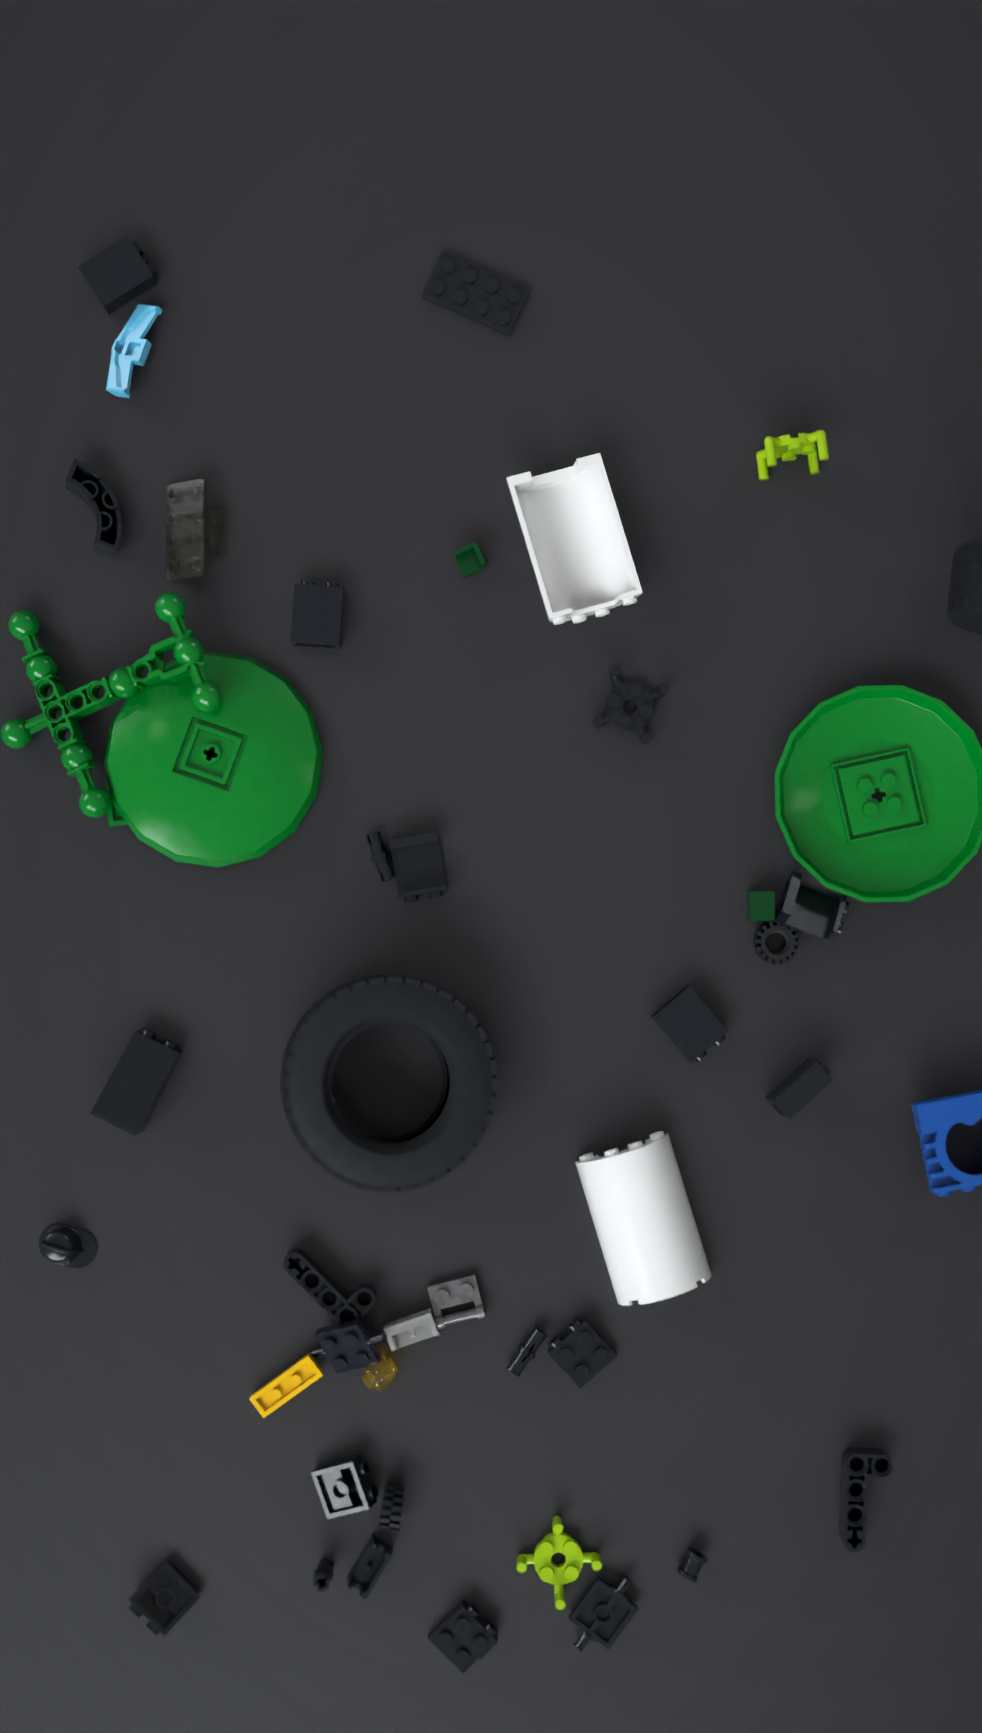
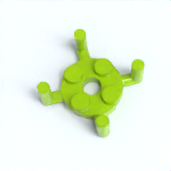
M818 430L812 433H798L799 438H790V434L779 437L767 436L764 439L765 449L758 451L756 454L759 480L769 479L768 467L777 465L776 458L781 457L782 461H792L796 459L798 454L808 456L810 474L819 473L815 442H817L819 460L829 459L826 432Z
M555 1516L552 1520L553 1533L547 1534L537 1544L534 1554L518 1555L516 1563L517 1570L520 1573L526 1571L527 1565L534 1564L541 1580L554 1585L555 1606L558 1610H562L565 1608L564 1584L575 1581L578 1578L583 1563H591L595 1571H599L602 1568L600 1555L597 1552L582 1553L578 1542L572 1536L563 1532L562 1518ZM555 1553H562L565 1556V1561L561 1564H555L551 1558Z

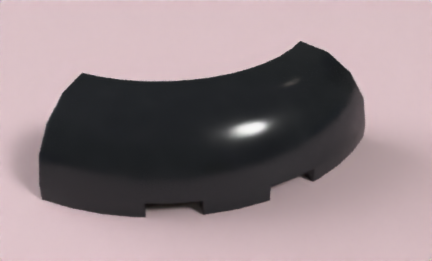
M74 459L65 480L66 490L81 498L94 515L97 524L94 551L110 556L116 555L122 536V520L117 499L113 491L95 470L83 462Z

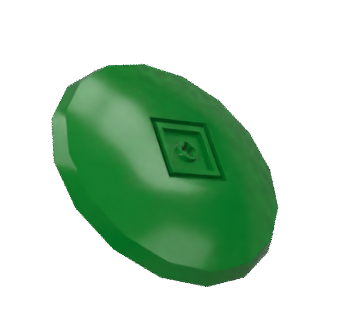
M207 652L203 657V661L207 662L204 671L208 680L217 684L222 691L223 700L220 707L208 713L201 712L195 707L191 696L195 685L191 675L175 683L161 681L154 685H144V689L138 688L132 697L124 700L110 723L104 768L113 806L140 841L176 862L219 868L259 858L296 831L317 796L323 750L314 714L288 679L252 658ZM176 660L166 663L165 670L168 672L181 665ZM214 748L218 756L208 761V757L204 753Z
M904 685L857 686L819 703L790 733L775 771L776 819L793 857L823 886L863 902H909L949 884L978 853L982 842V748L974 730L942 700ZM875 789L884 794V797L880 798L881 802L872 798Z

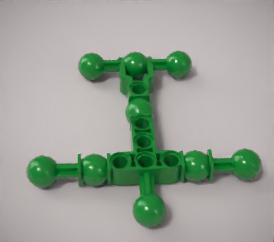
M163 593L157 598L155 603L156 614L162 621L170 624L175 638L170 637L153 644L149 649V654L134 662L132 666L128 665L126 666L127 668L115 669L110 673L109 678L103 677L102 681H93L69 693H66L63 685L59 683L60 677L56 676L57 664L50 657L51 652L40 647L36 637L40 628L36 615L28 610H20L13 613L8 621L10 633L16 639L22 640L28 654L21 659L22 662L27 663L25 667L26 674L32 681L33 686H35V694L43 713L27 721L20 718L9 719L2 726L0 731L1 739L10 748H23L30 743L32 734L49 726L53 739L59 744L58 750L62 751L61 762L68 770L67 775L77 778L83 792L79 798V808L90 818L102 817L108 812L111 803L109 795L103 789L96 787L90 771L95 770L97 767L91 764L93 761L92 752L85 745V740H83V733L78 723L79 719L111 705L115 700L118 701L121 698L132 697L138 688L144 689V685H154L161 681L175 683L188 675H191L195 685L191 696L192 702L198 710L207 713L219 708L222 703L223 695L220 687L214 682H210L204 671V667L207 665V662L203 661L205 655L204 646L200 640L193 637L194 630H188L183 620L186 612V602L178 593ZM173 650L174 658L181 666L166 672V663L163 662V655ZM148 667L149 673L143 678L142 671ZM53 686V693L48 697V689ZM105 688V695L99 698L100 690ZM83 698L84 703L81 708H78V701ZM61 708L62 715L57 719L56 713ZM70 730L71 737L66 741L65 734Z

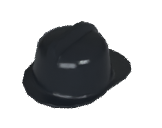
M53 1224L44 1229L39 1237L41 1254L45 1259L55 1264L70 1268H82L89 1265L97 1254V1244L94 1237L82 1229L64 1224Z

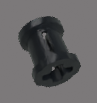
M689 1547L687 1549L688 1554L682 1566H678L677 1571L684 1578L697 1582V1574L703 1563L708 1561V1558L698 1550Z

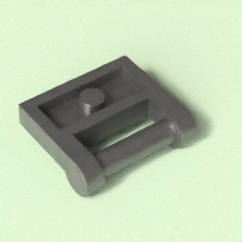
M475 1273L427 1285L438 1330L444 1329L446 1325L477 1317L478 1320L486 1318ZM474 1301L475 1308L445 1316L442 1315L441 1309Z

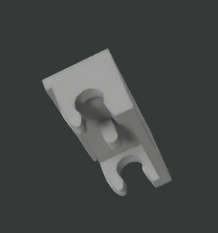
M431 1308L385 1323L384 1332L387 1334L391 1351L440 1335Z

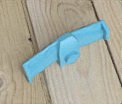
M138 304L121 333L115 339L111 349L112 353L106 391L117 397L130 398L131 394L129 391L133 365L144 366L152 344L147 339H144L157 316L163 312L159 306Z

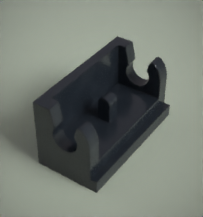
M372 1535L346 1578L349 1589L357 1588L360 1591V1596L366 1600L391 1559L393 1547Z

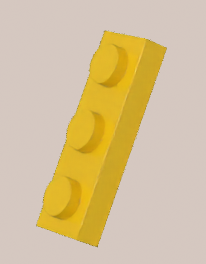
M309 1353L250 1395L249 1399L261 1416L265 1418L322 1377L324 1371Z

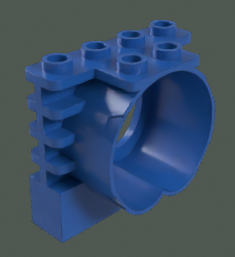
M982 1089L911 1103L916 1132L920 1136V1147L923 1152L929 1192L936 1194L937 1197L951 1195L953 1190L961 1189V1192L976 1190V1186L982 1185V1171L971 1175L955 1168L947 1156L945 1142L948 1131L954 1124L974 1125L982 1118Z

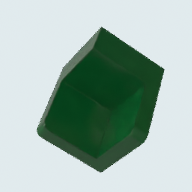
M476 541L454 551L455 561L464 579L486 569L485 560Z
M773 891L747 892V921H775V893Z

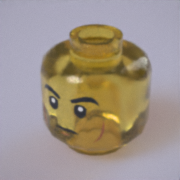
M380 1354L379 1364L362 1368L364 1376L361 1379L369 1390L374 1388L377 1392H382L397 1380L396 1373L399 1370L389 1355L384 1356Z

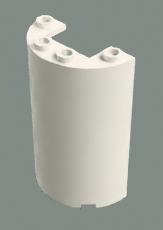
M600 453L578 458L571 467L532 477L529 471L506 478L550 622H553L554 625H559L572 620L573 624L586 621L587 616L595 614L596 617H602L610 613L609 609L622 604L627 606L637 602V597L643 591Z
M663 1131L650 1134V1139L645 1140V1144L642 1141H636L628 1144V1149L619 1151L618 1148L605 1151V1156L599 1157V1155L594 1156L593 1152L579 1156L580 1160L575 1161L618 1304L623 1306L632 1305L634 1300H638L639 1305L680 1295L696 1288L697 1281L701 1280L702 1283H705L712 1276L669 1134H664Z

